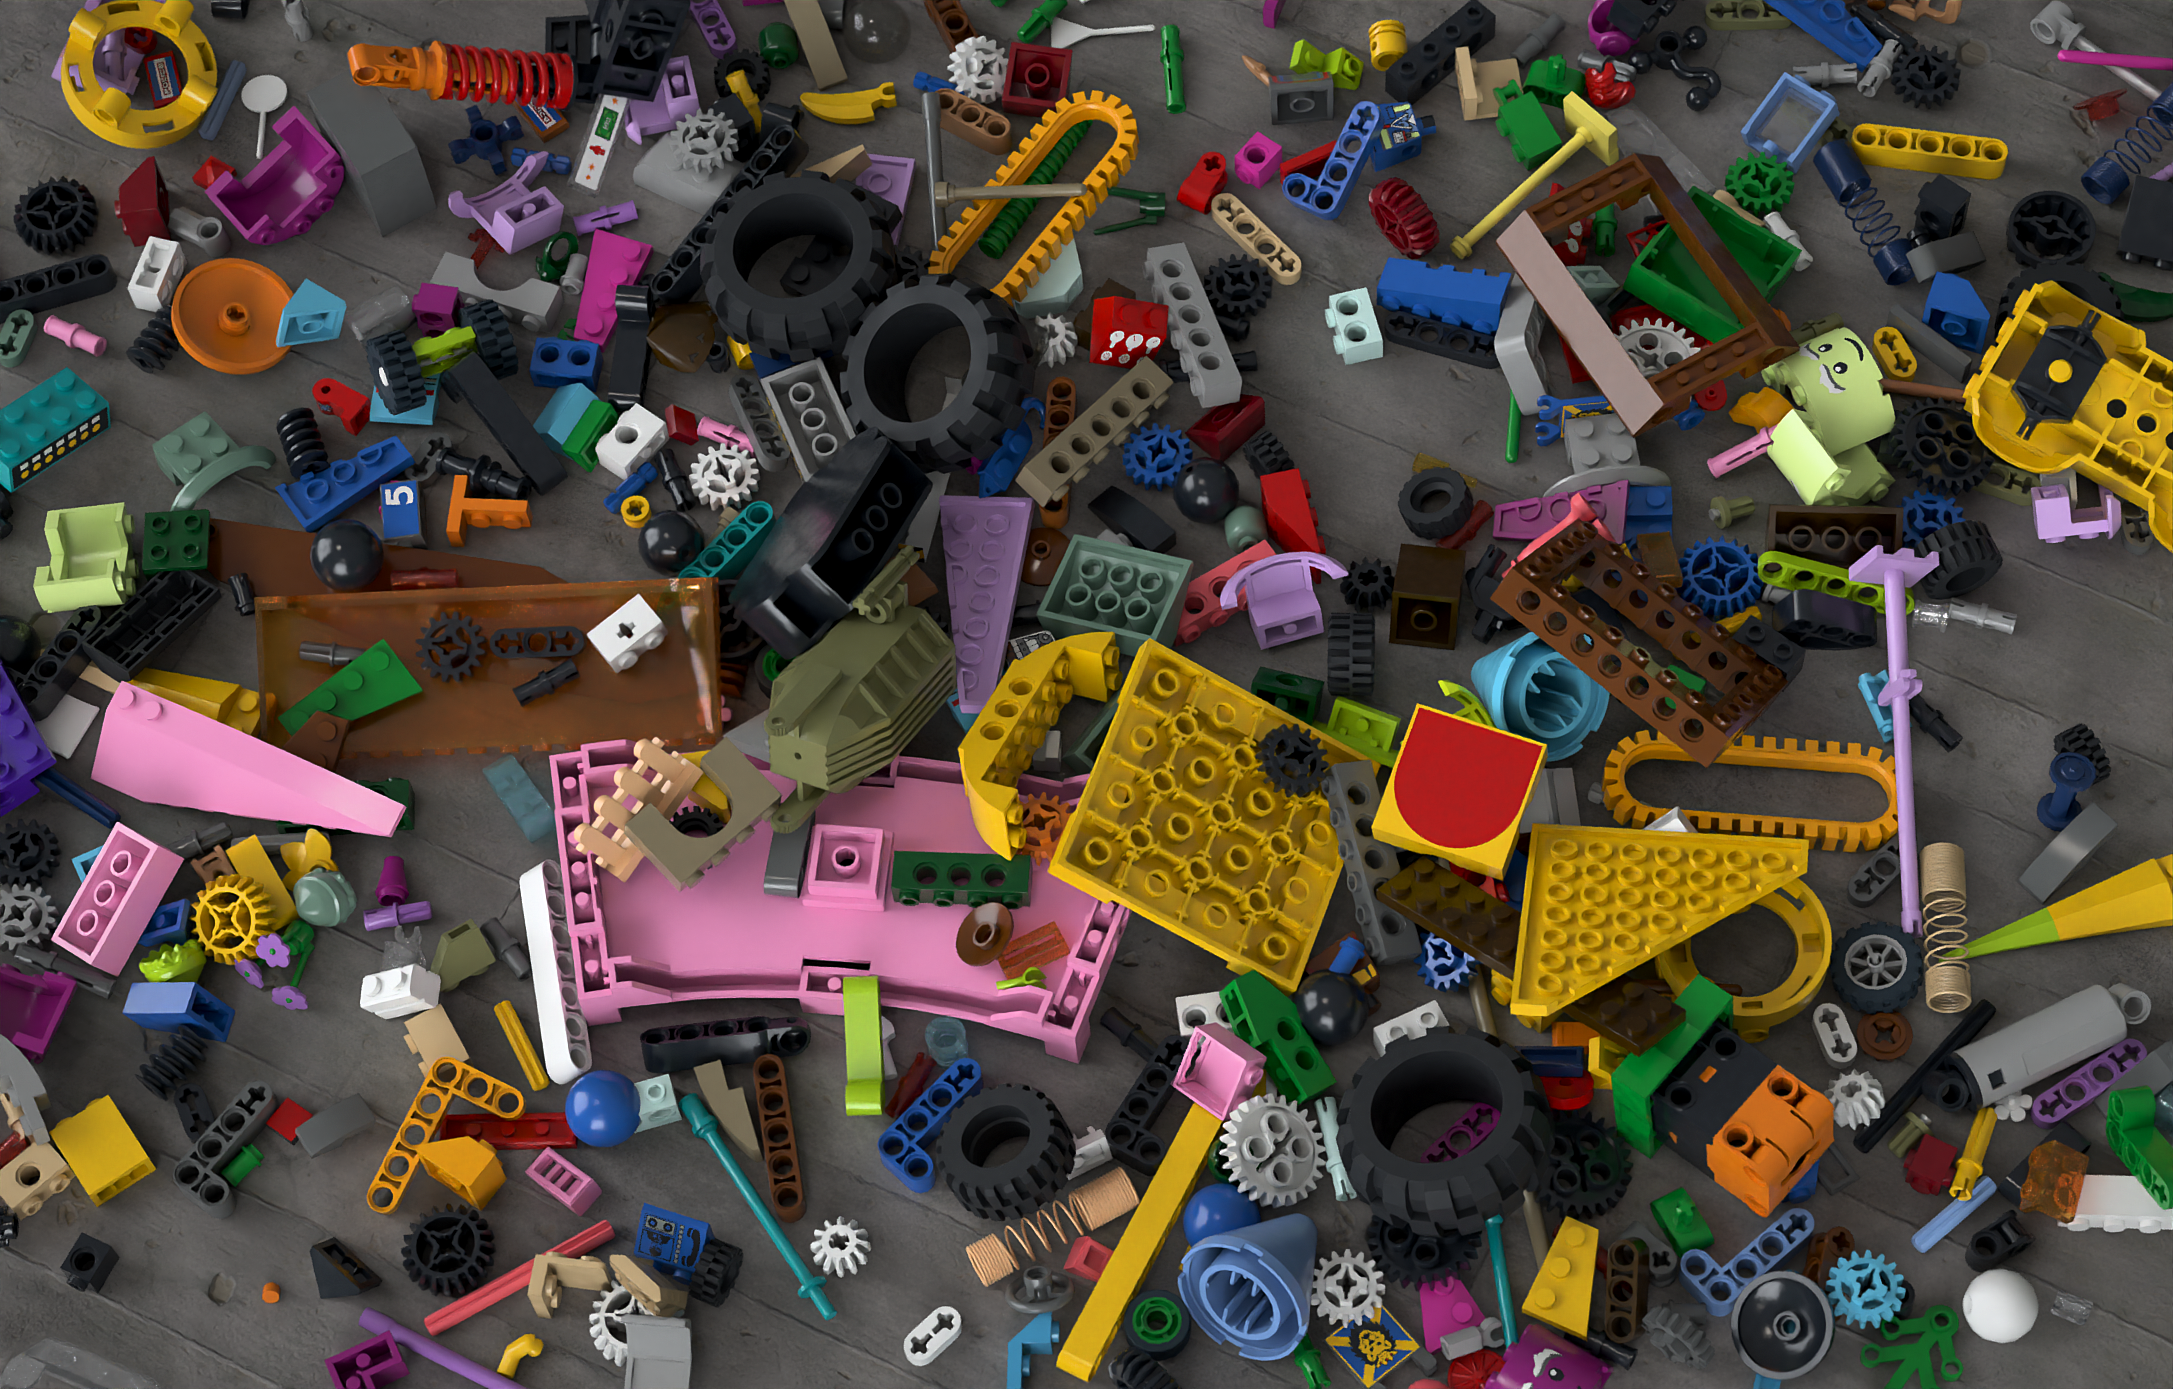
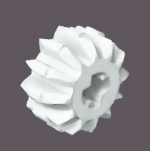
M1049 312L1047 319L1043 320L1036 316L1035 324L1027 325L1026 329L1034 356L1030 358H1035L1038 366L1046 361L1052 369L1054 362L1058 361L1064 365L1066 357L1074 356L1078 338L1072 322L1066 323L1063 315L1053 319V315Z
M1854 1069L1851 1075L1848 1076L1840 1072V1080H1829V1089L1824 1091V1096L1834 1106V1119H1836L1840 1127L1850 1124L1855 1130L1859 1123H1864L1869 1127V1119L1880 1118V1109L1885 1107V1099L1880 1082L1877 1079H1873L1868 1071L1859 1075Z
M841 1216L837 1219V1225L832 1226L829 1220H826L824 1222L826 1231L815 1230L814 1236L818 1241L811 1243V1250L816 1253L813 1258L815 1264L824 1265L823 1270L827 1275L833 1272L835 1268L840 1278L845 1274L844 1269L849 1268L851 1273L856 1274L858 1270L855 1263L866 1264L868 1260L864 1253L871 1250L870 1242L865 1241L868 1237L866 1229H858V1223L854 1219L845 1225L844 1218ZM841 1243L842 1246L846 1248L840 1251V1249L835 1246Z

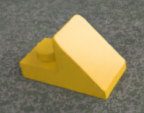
M1601 1036L1589 1039L1588 1072L1593 1077L1595 1089L1612 1090L1611 1074L1630 1054V1051Z

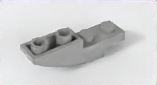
M0 1034V1094L8 1092L14 1108L21 1106L24 1115L18 1118L26 1136L33 1134L37 1146L51 1141L40 1111L52 1107L41 1079L20 1050Z

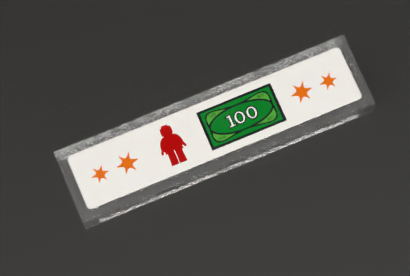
M598 94L567 183L568 187L593 198L598 196L631 102L630 98Z

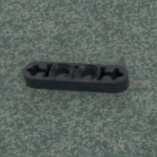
M1401 311L1392 312L1385 319L1384 333L1386 338L1392 343L1485 369H1495L1500 366L1496 352L1491 357L1485 356L1489 349L1495 350V337ZM1398 324H1403L1404 328H1401L1399 332L1394 331V327H1397ZM1413 327H1416L1415 336L1413 337L1411 332L1413 333ZM1431 330L1436 332L1438 337L1436 340L1428 342L1424 341L1420 335L1424 331ZM1455 339H1463L1467 341L1468 347L1463 350H1456L1451 346V343ZM1474 344H1478L1476 354L1473 353Z

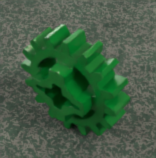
M1750 152L1746 161L1738 157L1736 166L1730 165L1728 175L1725 177L1724 186L1726 187V192L1737 200L1743 210L1747 212L1752 210L1755 217H1758L1759 211H1764L1767 216L1771 213L1772 208L1781 212L1783 203L1789 204L1794 189V182H1792L1793 172L1786 171L1787 163L1777 164L1776 155L1766 159L1765 152H1761L1759 158H1755Z

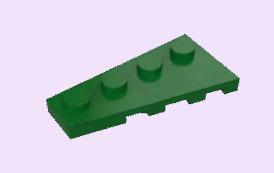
M383 638L280 715L278 719L288 733L293 736L317 710L354 721L398 703L410 696L419 694L424 690Z

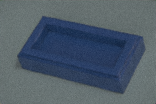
M1515 1046L1532 1063L1534 1073L1538 1077H1583L1584 1047Z

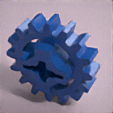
M1153 423L1152 430L1150 431L1144 426L1140 427L1141 435L1138 436L1131 433V443L1124 444L1125 454L1122 457L1126 475H1133L1135 485L1140 484L1142 481L1145 482V490H1149L1152 485H1157V489L1160 492L1163 489V484H1168L1173 489L1177 473L1184 465L1193 460L1189 439H1182L1181 430L1171 433L1169 424L1163 430H1159L1157 423Z
M1928 488L1923 496H1921L1918 490L1914 491L1912 499L1904 496L1901 506H1896L1904 508L1902 536L1904 540L1902 548L1910 546L1915 548L1927 536L1947 526L1946 518H1948L1950 524L1966 521V519L1961 518L1963 508H1954L1956 501L1954 497L1946 501L1941 492L1934 496L1929 492ZM1908 517L1910 518V522H1909V523L1913 525L1912 528H1909V526H1908V523H1907V518H1908Z
M1432 932L1420 934L1424 940L1423 945H1421L1422 953L1414 959V963L1422 966L1418 970L1417 975L1425 978L1424 984L1442 992L1447 990L1458 992L1459 984L1466 987L1469 986L1468 977L1470 975L1478 976V972L1474 968L1476 964H1483L1482 962Z

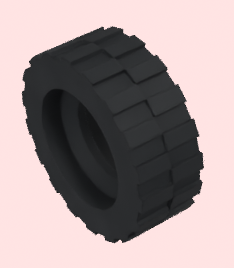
M1434 467L1433 469L1422 470L1421 473L1415 474L1411 477L1410 481L1403 485L1404 488L1398 495L1399 511L1412 533L1414 532L1417 537H1424L1428 540H1432V538L1441 539L1444 536L1454 534L1456 530L1461 529L1465 525L1464 523L1470 519L1471 511L1474 509L1473 496L1463 476L1461 477L1459 472L1456 470L1452 471L1448 467ZM1439 493H1448L1451 496V501L1443 509L1427 514L1421 511V505L1429 497Z

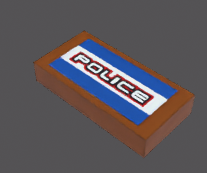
M515 98L512 103L513 107L543 143L548 142L570 128L568 121L558 109L546 108L547 102L543 107H536L531 98L527 106H520Z

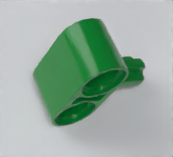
M1557 53V56H1550L1549 61L1536 60L1532 63L1522 91L1523 94L1532 91L1539 103L1564 109L1563 99L1572 91L1582 98L1586 87V78L1582 72L1566 67L1567 61L1563 59L1562 54Z
M1679 1187L1649 1203L1657 1224L1680 1259L1690 1250H1704L1714 1244V1238L1708 1225L1698 1211L1695 1202L1683 1187Z

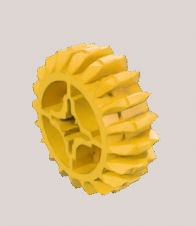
M240 874L219 876L216 878V881L206 883V890H200L197 893L200 902H194L191 905L197 911L196 915L188 918L196 922V928L191 933L194 935L199 934L200 938L197 943H200L202 947L206 946L204 955L208 957L214 956L215 962H226L228 965H236L234 962L235 958L238 963L242 959L252 960L259 958L256 953L259 937L262 935L269 936L272 933L277 934L271 929V926L279 922L275 917L272 918V912L278 907L268 903L273 894L269 892L262 893L264 884L260 882L254 883V878L250 876L242 877ZM230 893L239 896L236 902L226 903L224 901V898ZM241 936L245 940L240 945L234 946L229 943L230 939Z

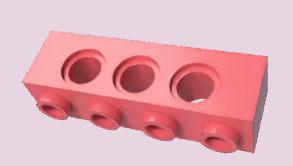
M1266 539L1189 582L1177 636L1174 640L1176 647L1184 642H1193L1203 631L1212 626L1218 627L1224 624L1231 615L1238 611L1248 610L1245 587L1241 589L1237 597L1238 606L1223 611L1220 598L1216 597V595L1222 592L1227 581L1237 571L1251 563L1277 555ZM1191 609L1201 610L1198 614H1191L1188 611Z

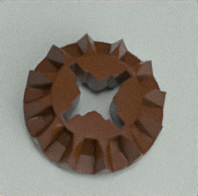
M1895 1010L1892 1013H1883L1882 1011L1876 1012L1875 1015L1865 1014L1857 1027V1043L1862 1047L1864 1055L1869 1054L1877 1062L1880 1060H1890L1893 1062L1896 1058L1904 1056L1912 1043L1913 1032L1910 1023L1902 1014ZM1893 1028L1890 1036L1892 1042L1889 1043L1887 1040L1876 1043L1878 1030L1884 1033Z

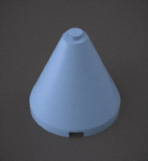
M1293 1213L1213 1235L1198 1241L1181 1261L1183 1272L1178 1277V1286L1184 1304L1200 1328L1220 1345L1226 1339L1242 1348L1239 1355L1246 1358L1269 1361L1280 1359L1290 1354L1304 1338L1309 1325L1318 1236L1314 1222L1308 1216Z

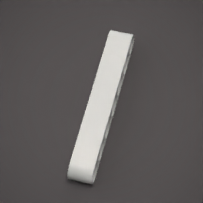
M547 859L521 875L520 890L546 1069L550 1078L555 1083L565 1084L588 1071L592 1066L587 1023L578 1001L561 867L555 861Z

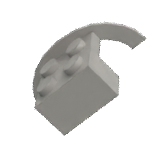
M1616 413L1565 419L1564 442L1568 464L1573 466L1574 475L1562 479L1551 486L1545 492L1544 497L1554 496L1556 493L1585 490L1587 487L1616 484L1617 481L1627 479L1630 485L1671 486V482L1666 473L1656 468L1640 466L1635 437L1631 436Z

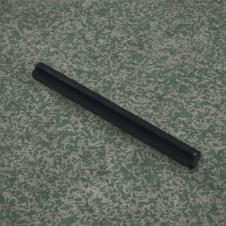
M1983 999L1970 1011L1890 1098L1885 1107L1880 1109V1118H1872L1869 1122V1127L1866 1125L1855 1136L1853 1141L1855 1148L1864 1154L1869 1153L1923 1094L1922 1084L1926 1076L1935 1070H1945V1056L1968 1045L1995 1015L1996 1008L1993 1004Z

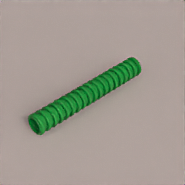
M1093 120L1079 122L1067 130L1022 185L1052 184L1053 178H1056L1058 171L1063 168V164L1072 155L1073 149L1078 146V142L1087 133L1088 128L1093 124ZM1042 197L1011 198L998 213V216L993 219V223L988 226V230L984 232L983 238H980L978 241L981 251L991 258L1000 259L1004 254L1003 251L1007 250L1008 244L1013 241V237L1019 232L1018 229L1022 228L1023 222H1026L1029 218L1028 215L1034 210L1033 207L1037 206L1038 200H1041Z

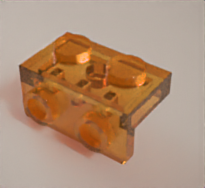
M2056 1140L2036 1146L2029 1156L2028 1164L2030 1168L2027 1180L2021 1188L2020 1196L2022 1200L2019 1210L2025 1213L2038 1210L2065 1224L2073 1222L2089 1157Z

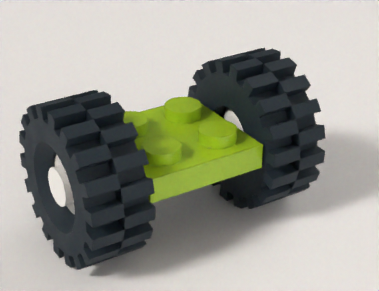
M488 299L458 310L459 315L457 316L460 324L458 327L451 328L442 336L433 339L431 337L421 338L412 346L401 330L391 331L366 341L367 346L365 347L368 354L366 357L367 362L370 364V373L373 375L375 387L378 388V394L383 399L386 409L388 408L390 414L395 416L424 406L425 402H427L425 396L427 395L426 388L423 385L425 384L424 378L446 371L472 351L482 359L497 380L517 374L519 369L517 364L519 362L515 354L517 353L516 346L512 341L514 338L512 333L509 332L508 322L504 320V314L502 310H499L496 302Z

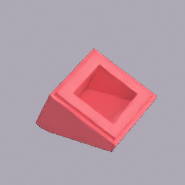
M1088 1236L1077 1238L1063 1269L1088 1280L1098 1282L1114 1251Z

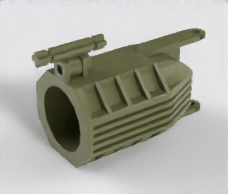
M907 545L904 549L902 548L895 556V559L888 563L863 590L862 594L860 593L853 601L854 608L850 612L834 621L827 632L812 647L797 655L773 681L768 717L764 720V729L769 735L770 772L797 781V788L778 807V810L772 814L770 822L773 831L783 832V834L792 833V831L798 829L831 792L835 794L848 792L856 787L864 778L891 763L957 689L956 649L954 643L926 610L908 605L907 582L900 580L910 569V566H913L920 558L919 553L914 552V547L911 545Z

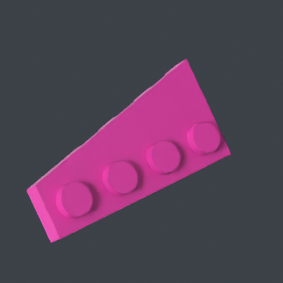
M595 228L573 336L574 341L588 340L597 343L600 346L601 352L604 353L619 321L615 307L617 285L638 284L654 253L652 245Z

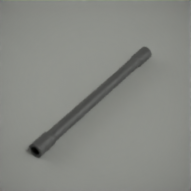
M927 92L922 94L921 101L922 117L925 125L932 251H939L937 242L943 235L947 236L945 207H936L934 192L935 182H944L940 131L941 106L940 95L936 92Z

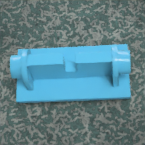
M1884 669L1875 676H1872L1869 672L1860 675L1858 687L1863 694L1884 743L1887 744L1894 739L1891 705L1880 706L1878 704V696L1889 681V674Z

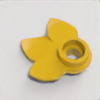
M311 828L307 831L305 843L290 842L280 846L282 858L291 870L285 875L282 883L291 891H293L294 885L302 876L317 868L324 867L333 872L339 871L337 864L331 859L332 846L329 840L316 829Z

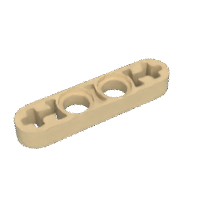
M1221 193L1214 197L1211 203V213L1214 221L1253 259H1259V264L1262 267L1267 266L1268 273L1277 282L1283 285L1296 283L1302 274V265L1299 257L1237 197L1229 193ZM1220 207H1231V214L1227 210H1222L1220 212ZM1246 223L1251 224L1255 228L1250 234H1241L1237 230L1240 225ZM1268 243L1272 244L1275 250L1270 254H1262L1258 250L1259 246ZM1282 264L1286 268H1290L1291 266H1293V271L1290 272L1289 270H1284L1282 272Z

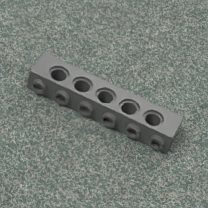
M1371 760L1334 764L1324 772L1326 779L1321 782V788L1328 800L1330 822L1336 830L1339 842L1338 852L1341 859L1344 860L1347 872V886L1353 894L1356 905L1355 915L1357 922L1362 928L1365 950L1375 967L1408 963L1422 953L1415 922L1378 901L1374 895V891L1377 893L1379 887L1401 871L1394 845L1376 840L1373 837L1372 824L1381 803V797ZM1348 796L1353 799L1354 803L1349 800ZM1357 828L1361 830L1363 836L1357 831ZM1365 859H1366L1367 861H1369V863L1371 864V867H1369V866L1367 865ZM1382 923L1386 925V927L1389 930V933L1383 928Z

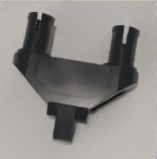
M1492 544L1488 545V549L1476 568L1472 567L1465 574L1470 594L1478 610L1474 617L1477 623L1472 630V635L1476 640L1486 645L1497 630L1501 632L1503 628L1509 631L1526 627L1490 599L1500 585V582L1494 580L1493 576L1507 557V554L1499 547L1494 550L1495 545Z

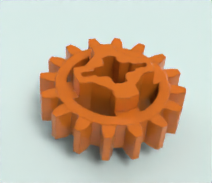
M1042 792L1038 800H1035L1032 794H1028V803L1024 804L1020 801V804L1023 805L1022 820L1026 818L1023 821V826L1027 831V838L1024 846L1018 849L1015 855L1021 852L1022 855H1031L1032 858H1035L1036 866H1040L1043 858H1047L1048 862L1051 863L1072 813H1070L1071 808L1068 802L1060 806L1058 795H1055L1050 801L1047 800L1046 792Z

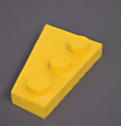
M1566 1216L1521 1307L1522 1313L1587 1341L1599 1242L1598 1229Z

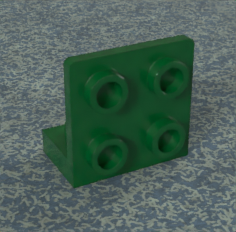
M208 509L145 513L142 570L148 582L160 571L208 568L211 516Z

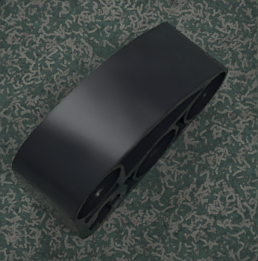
M1799 589L1791 592L1772 608V628L1806 650L1866 648L1877 643V610L1870 605L1814 590Z

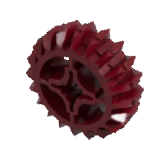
M1398 177L1389 178L1386 181L1383 180L1376 185V188L1369 194V207L1372 209L1371 215L1375 218V224L1379 226L1381 233L1385 235L1395 249L1397 248L1400 251L1401 255H1406L1411 260L1418 259L1421 256L1424 257L1430 253L1439 243L1440 233L1437 228V222L1432 216L1433 213L1427 207V203L1422 200L1421 195L1415 192L1413 186L1408 185L1405 180H1401Z

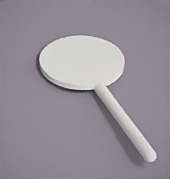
M262 75L253 78L244 86L241 94L244 105L249 110L260 113L257 145L258 159L263 158L266 113L279 108L285 102L288 94L284 81L273 75Z

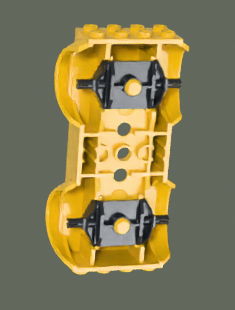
M2052 280L2039 285L2035 283L2031 291L2023 290L2011 313L2015 315V318L2007 317L1995 340L1999 345L1997 347L1993 345L1989 347L1979 367V370L1983 372L1981 375L1974 373L1965 388L1962 397L1967 400L1963 409L1972 413V422L1976 435L1993 453L2021 469L2048 475L2058 473L2070 467L2079 474L2148 511V522L2152 533L2164 547L2173 553V450L2166 445L2167 435L2173 432V362L2146 348V334L2144 331L2101 311L2068 292ZM2112 400H2121L2126 405V414L2120 418L2110 416L2107 412L2108 403ZM2142 416H2149L2154 419L2156 428L2152 432H2143L2139 429L2137 420Z

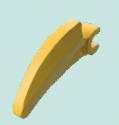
M885 82L876 89L854 93L817 94L805 92L800 95L802 106L810 113L823 120L839 124H861L874 121V110L880 106L886 108L897 106L896 96H887L888 94L895 93L893 82Z

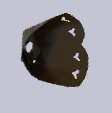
M709 301L659 305L655 309L652 321L648 327L646 339L656 359L661 364L679 372L695 373L705 362L715 340L713 324L718 320L717 315L711 312V316H708L705 312L711 310ZM702 333H705L704 337H702L704 341L702 343L696 337L700 336ZM698 352L699 354L694 357V362L691 363L689 355Z

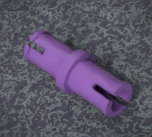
M633 200L608 208L605 205L600 206L598 211L573 217L578 236L593 232L595 228H605L606 231L611 230L613 225L638 219Z

